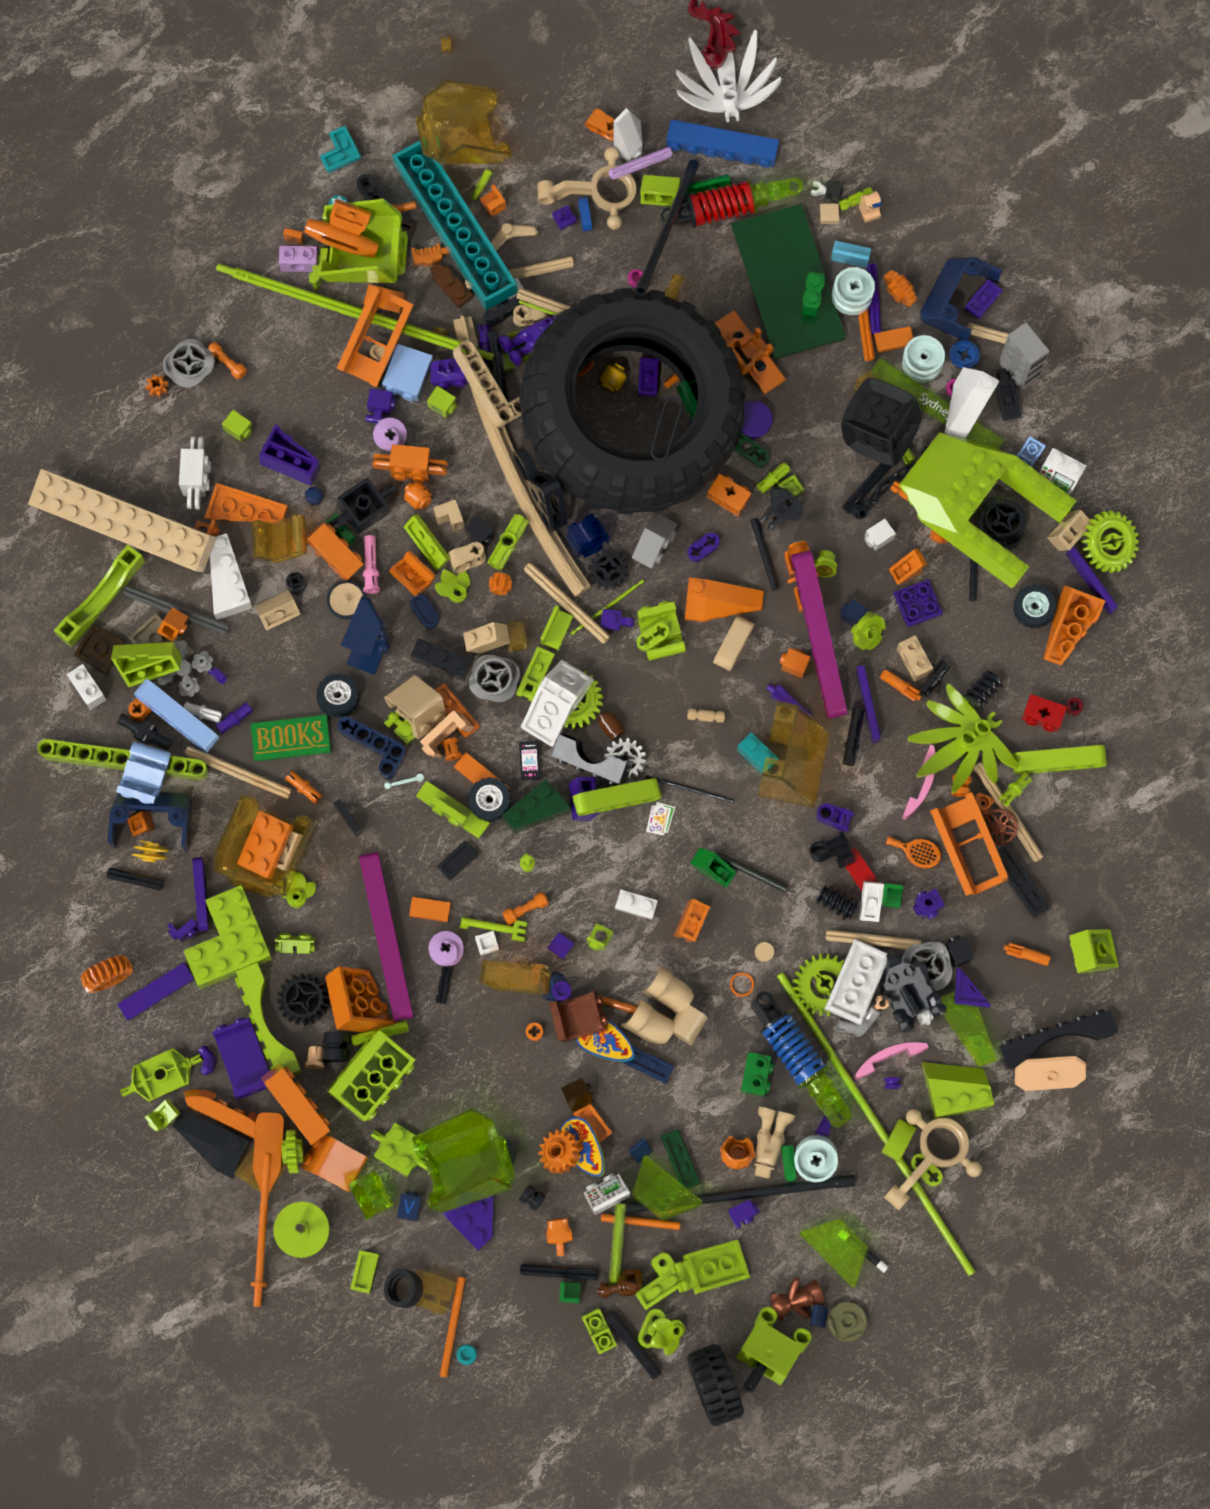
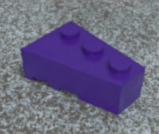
M275 424L259 454L260 465L311 486L319 472V460L305 448L300 447L293 441L291 436H287Z

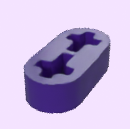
M708 533L693 543L687 552L689 560L700 562L717 550L720 543L719 537L714 533ZM708 539L715 540L714 546L709 544L705 547V545L708 543ZM702 548V550L699 552V556H698V557H697V555L692 556V554H693V549H694L695 551H698L699 549Z

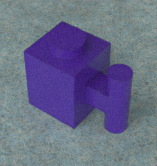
M370 389L367 409L369 413H374V415L366 414L365 422L378 423L382 419L389 418L382 417V414L390 415L391 409H395L396 399L393 398L391 391Z

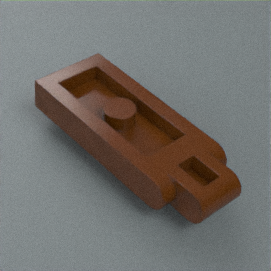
M438 262L430 268L434 282L458 309L473 298L471 292L447 266L443 267Z

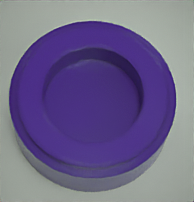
M566 981L556 982L552 987L553 997L559 1001L567 1000L571 996L570 984Z

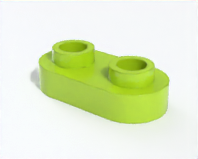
M653 1309L645 1318L638 1335V1341L644 1348H652L650 1342L644 1340L645 1335L653 1337L657 1331L652 1324V1318L654 1316L666 1318L661 1310Z

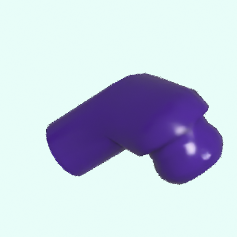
M204 1045L198 1050L204 1058L200 1071L203 1075H209L215 1069L216 1058L207 1046Z

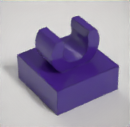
M568 205L552 212V217L560 231L577 223V219Z

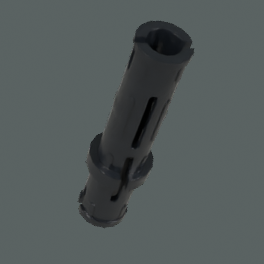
M852 708L842 764L846 766L855 765L856 752L859 750L858 741L864 710L860 708Z

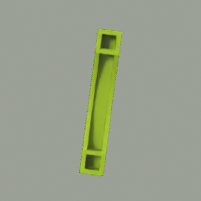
M127 544L115 558L112 566L95 590L55 628L54 632L57 637L72 648L145 563L143 556Z
M254 963L235 971L237 977L234 978L238 989L242 987L244 995H242L245 1006L249 1005L252 1011L248 1013L252 1024L256 1023L259 1030L256 1031L260 1042L264 1041L266 1046L263 1049L266 1059H271L273 1066L270 1069L272 1070L280 1064L282 1068L287 1066L294 1076L302 1073L294 1052L280 1044L270 1033L266 1025L262 1007L266 981L259 964Z

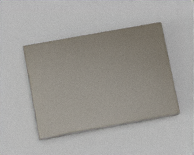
M157 613L128 637L133 644L172 642L157 633L163 621ZM179 636L175 638V640H178L179 642L182 641V639ZM187 646L189 653L185 655L183 660L188 661L195 654L189 646Z

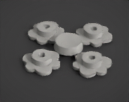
M174 640L173 642L182 655L181 668L178 671L155 678V680H158V683L164 686L167 682L171 683L173 681L175 673L179 676H184L182 682L178 683L179 693L181 696L188 695L193 697L194 693L200 690V686L197 684L196 678L191 679L187 675L191 672L192 667L197 669L199 673L210 671L213 658L206 651H202L200 654L194 655L192 663L183 660L185 655L189 653L187 642L184 640L180 642Z

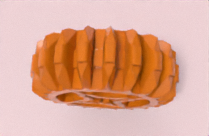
M118 955L102 960L82 973L80 977L81 983L88 993L106 990L131 976L133 972L132 964L126 955Z

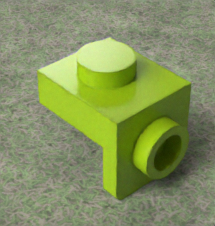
M166 1099L152 1113L147 1114L145 1119L148 1121V1125L158 1132L167 1128L181 1113L169 1099Z

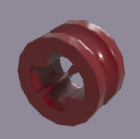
M1078 698L1069 699L1065 705L1067 706L1066 713L1070 716H1078L1083 710V703ZM1070 703H1072V705H1073L1074 703L1078 704L1077 708H1078L1079 710L1077 711V710L1075 709V711H1072V710H1071V707H1072V706L1069 705V704H1070Z

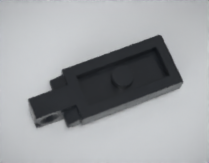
M1005 368L999 369L996 373L999 382L995 391L1002 421L1021 418L1014 380L1012 381L1011 378H1007Z

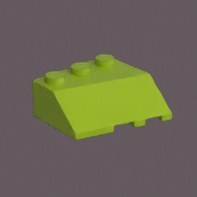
M921 1062L934 1119L992 1108L995 1105L984 1069Z

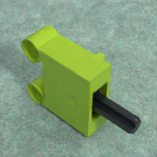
M770 1307L761 1309L755 1319L753 1330L736 1357L753 1368L744 1383V1388L748 1392H753L756 1389L763 1375L781 1386L799 1354L806 1349L811 1341L810 1332L804 1328L797 1329L791 1339L774 1329L772 1326L777 1319V1313Z

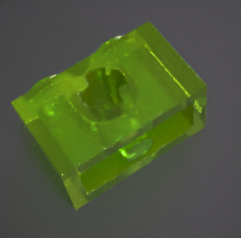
M376 1171L361 1176L348 1185L366 1220L378 1216L394 1206Z

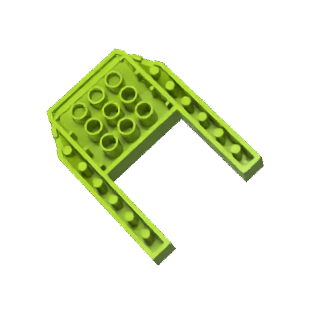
M939 432L899 486L903 493L907 495L910 505H913L916 509L917 517L922 523L1003 583L1013 588L1029 566L968 521L998 479L1006 483L1058 523L1064 519L1077 500L1013 454L978 441Z

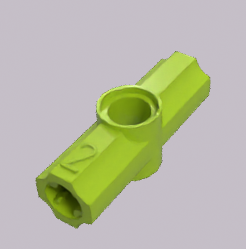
M514 514L505 532L501 534L497 546L487 561L493 568L502 571L510 555L515 551L518 541L529 524L525 517ZM506 539L513 541L511 545H505L503 542Z

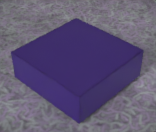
M558 932L547 949L563 960L574 946V943Z

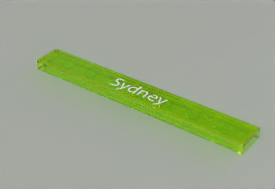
M881 358L877 361L869 372L870 376L909 392L917 398L920 409L946 425L950 408L949 403ZM978 422L974 423L966 439L978 441L997 449L1004 442V439Z

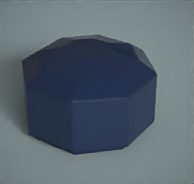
M317 486L309 487L305 492L306 502L311 506L320 505L324 500L323 492Z

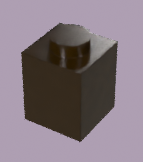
M582 1078L561 1088L572 1113L594 1103L591 1097L594 1092L590 1084H585Z

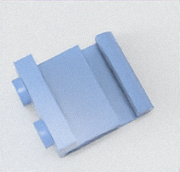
M134 741L130 749L131 754L127 760L123 778L118 784L116 792L121 793L126 798L133 797L139 799L142 803L153 804L160 794L171 753Z

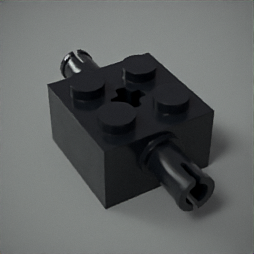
M367 477L337 497V507L342 514L329 521V525L337 531L349 523L360 534L389 515L390 506L385 499L397 492L396 486H392L393 482L390 481L377 490Z

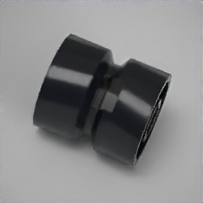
M325 1032L323 1044L326 1048L323 1049L322 1060L337 1063L348 1062L346 1046L349 1045V1033Z

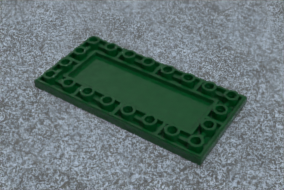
M802 204L731 223L768 342L774 348L772 352L774 360L846 340L837 309L832 302V294ZM810 272L824 274L825 277L820 310L816 317L804 315L801 310L806 279Z

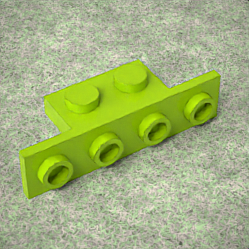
M428 781L425 782L416 795L418 799L432 807L434 813L439 816L444 815L455 827L459 825L478 839L490 824L482 819H478L470 809Z

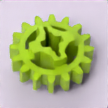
M287 1130L286 1140L282 1141L283 1164H287L289 1173H299V1163H303L304 1158L303 1141L298 1139L296 1130Z

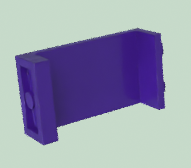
M241 1017L234 1020L232 1025L227 1026L223 1024L216 1027V1031H213L212 1035L218 1045L235 1098L239 1100L268 1089L261 1080V1077L268 1073L269 1070L250 1019Z

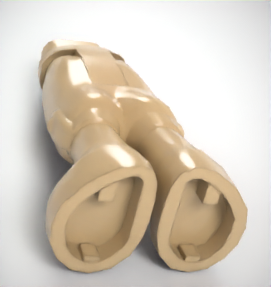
M759 1107L758 1115L762 1118V1127L757 1135L756 1163L754 1164L756 1170L754 1175L770 1179L771 1171H774L773 1167L779 1157L781 1146L785 1143L784 1130L788 1124L793 1123L795 1115L778 1112L775 1130L771 1134L776 1111Z

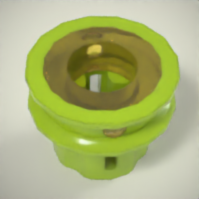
M828 550L820 551L818 558L814 560L816 573H819L820 577H833L837 569L835 554Z

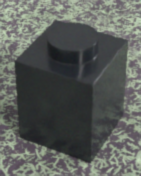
M479 516L475 517L464 528L465 534L473 542H479L483 546H488L494 540V530Z
M958 935L948 940L949 943L946 944L954 968L971 962L974 959L965 936L960 938Z

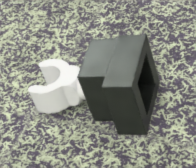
M828 180L827 187L821 185L818 181L813 182V186L819 189L811 190V195L825 194V199L831 200V204L839 203L843 182Z

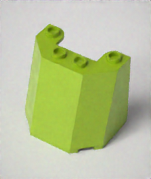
M385 199L350 202L349 204L371 212L365 231L360 234L379 244L374 258L350 254L330 246L328 262L326 260L320 262L317 268L318 276L326 282L395 283L398 280L397 277L405 272L408 235L406 231L402 230L401 222L403 218L401 212ZM334 204L324 205L323 221L330 222L329 217Z

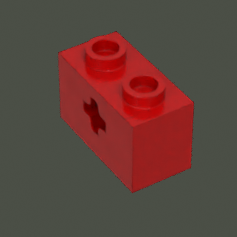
M1030 694L1021 720H1024L1030 726L1039 725L1048 732H1058L1067 706ZM1042 712H1045V718L1041 717Z

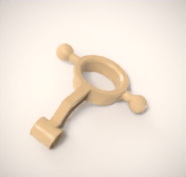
M609 147L604 152L608 166L600 168L594 174L591 182L565 180L554 186L552 181H540L537 184L538 202L540 204H552L555 200H560L570 194L591 195L598 207L610 211L611 216L607 220V225L610 229L616 230L622 225L618 211L627 207L633 201L636 194V183L631 174L618 178L625 184L628 192L627 198L621 202L612 203L601 197L597 189V183L600 179L609 176L608 172L610 169L617 167L616 160L619 157L618 150L614 147Z
M909 1110L906 1114L907 1122L912 1125L917 1124L922 1129L920 1150L925 1159L900 1188L895 1184L884 1198L899 1211L910 1198L906 1194L907 1191L931 1164L937 1167H951L960 1162L966 1167V1172L969 1176L978 1177L982 1172V1167L978 1162H971L965 1157L969 1148V1140L963 1127L947 1118H938L927 1124L922 1119L921 1113L918 1110ZM937 1128H945L953 1132L959 1142L957 1156L949 1160L935 1157L927 1145L929 1132Z

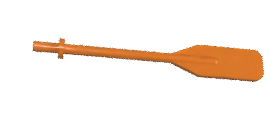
M262 1112L257 1115L255 1124L252 1170L261 1192L255 1282H251V1286H255L253 1302L255 1307H261L262 1287H267V1283L263 1282L268 1199L269 1192L281 1170L284 1119L279 1113Z

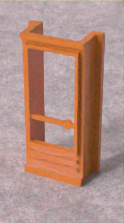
M373 286L337 369L348 372L377 387L414 304ZM382 298L403 307V311L387 346L371 339L370 336H366ZM364 339L386 348L380 362L358 353Z
M973 792L965 795L966 798L942 809L935 808L930 811L966 896L976 895L1009 880V876ZM976 820L981 833L957 844L952 830ZM983 837L999 876L975 886L959 847Z

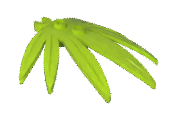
M947 684L946 691L951 703L959 712L928 700L927 706L941 719L958 724L961 727L931 729L910 735L907 738L909 742L917 744H935L956 738V740L941 748L925 762L916 774L918 778L947 768L968 752L954 776L951 788L952 793L957 792L970 776L977 761L979 751L983 752V767L992 783H996L998 780V769L994 753L1005 765L1013 769L1019 767L1007 747L990 730L991 728L999 727L1002 720L998 722L992 720L996 714L995 712L988 716L987 721L982 720L966 699L950 684Z

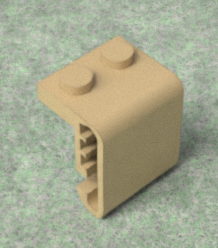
M415 675L384 697L390 708L396 705L398 707L396 709L397 713L411 723L413 736L418 740L428 734L447 717L441 695Z

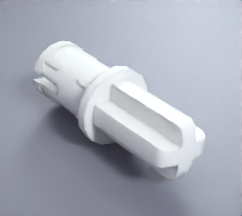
M186 702L184 705L188 712L193 716L199 717L200 720L203 718L214 722H220L222 713L206 708V705L199 706Z

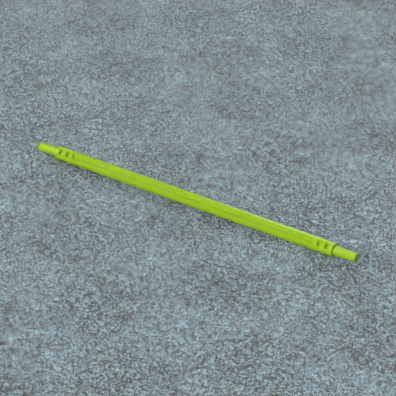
M219 263L216 267L217 271L232 275L235 279L359 319L363 310L237 267L234 269ZM375 313L371 323L394 330L398 320ZM407 323L402 331L403 334L454 350L455 347L462 343V341ZM475 346L482 358L490 361L494 360L495 354L478 349V346Z

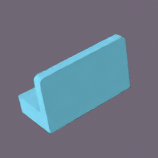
M835 241L831 260L867 268L871 248Z

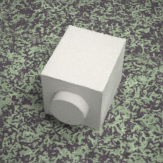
M883 519L866 530L865 541L870 548L873 547L876 551L894 540L896 533L886 519Z

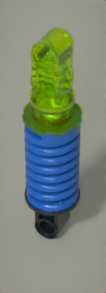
M766 991L758 993L751 1001V1009L764 1026L759 1032L768 1040L769 1045L773 1046L777 1056L782 1058L781 1062L786 1064L785 1068L788 1071L791 1070L790 1075L793 1076L798 1088L806 1087L808 1092H810L809 1096L815 1099L818 1107L826 1115L831 1125L842 1127L851 1119L852 1112L842 1099L839 1091L833 1086L832 1079L826 1076L829 1067L823 1063L821 1057L814 1058L818 1055V1052H810L814 1048L813 1045L810 1044L806 1047L809 1039L805 1038L802 1040L805 1037L804 1032L797 1034L801 1028L796 1026L797 1022L793 1020L791 1011L783 1013L770 993ZM759 1000L764 1001L765 1006L761 1005ZM837 1113L842 1114L843 1120L837 1116Z

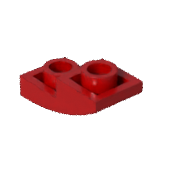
M854 847L851 849V852L854 855L855 862L845 866V868L862 891L864 881L878 882V880Z

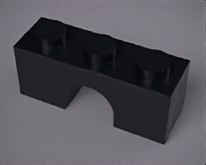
M418 638L411 653L412 661L429 668L430 666L440 668L448 676L465 682L472 666L471 659Z

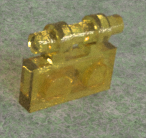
M419 1269L417 1274L423 1283V1293L415 1306L427 1308L434 1314L440 1313L445 1315L447 1307L440 1305L442 1299L450 1302L456 1282ZM425 1293L435 1296V1301L431 1302L423 1299Z

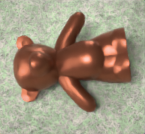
M795 1277L790 1285L788 1295H778L775 1292L770 1294L771 1308L776 1311L779 1321L784 1320L785 1315L790 1313L792 1309L799 1315L809 1318L811 1316L810 1312L803 1307L825 1302L817 1279L812 1280L805 1287H799L800 1278Z

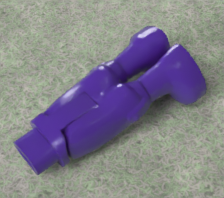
M557 314L552 318L547 317V319L540 320L527 328H523L515 337L509 338L507 335H502L498 338L504 352L508 354L509 359L516 367L520 366L523 363V358L531 353L536 340L553 322ZM526 342V344L523 347L517 350H513L521 343Z

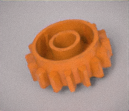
M556 1130L555 1133L549 1132V1138L543 1137L545 1143L539 1145L543 1149L538 1152L539 1155L543 1156L539 1160L541 1163H544L543 1167L550 1172L563 1174L564 1170L569 1172L572 1166L575 1167L576 1161L580 1159L579 1152L581 1151L578 1148L579 1141L574 1140L576 1136L569 1134L565 1130Z

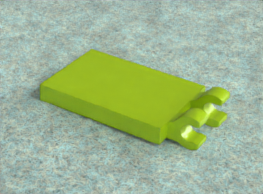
M738 1239L683 1256L684 1262L671 1266L673 1274L687 1270L691 1280L677 1285L679 1293L694 1289V1293L698 1294L750 1278Z

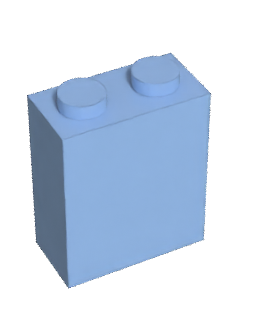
M397 344L382 383L383 390L391 391L393 396H402L407 401L413 402L414 400L418 402L431 371V362L434 361L433 355Z

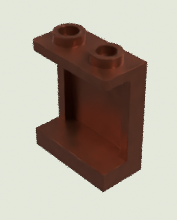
M593 990L590 991V994L570 1000L549 1003L558 1041L565 1043L607 1030L606 1024H608V1019L602 1011L603 999L601 994Z

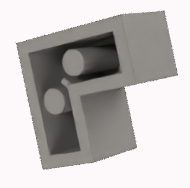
M657 514L645 527L632 558L651 569L656 563L659 564L664 556L662 554L663 549L668 547L670 541L672 542L677 534L675 531L677 523Z

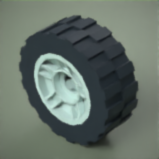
M1036 584L1028 585L1021 589L1015 598L1014 615L1017 617L1018 622L1022 623L1025 627L1041 628V626L1047 625L1052 620L1057 607L1056 598H1054V594L1047 587ZM1033 603H1035L1038 609L1032 608Z

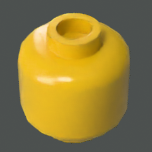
M616 363L614 366L607 365L600 376L601 386L609 389L611 392L619 391L627 379V375L623 372L625 368Z

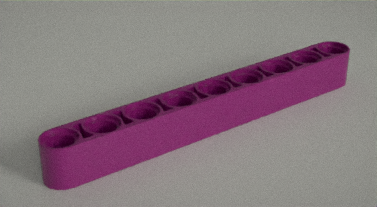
M810 550L792 554V564L828 719L847 715V708L813 556Z
M378 851L359 855L394 1022L414 1018Z

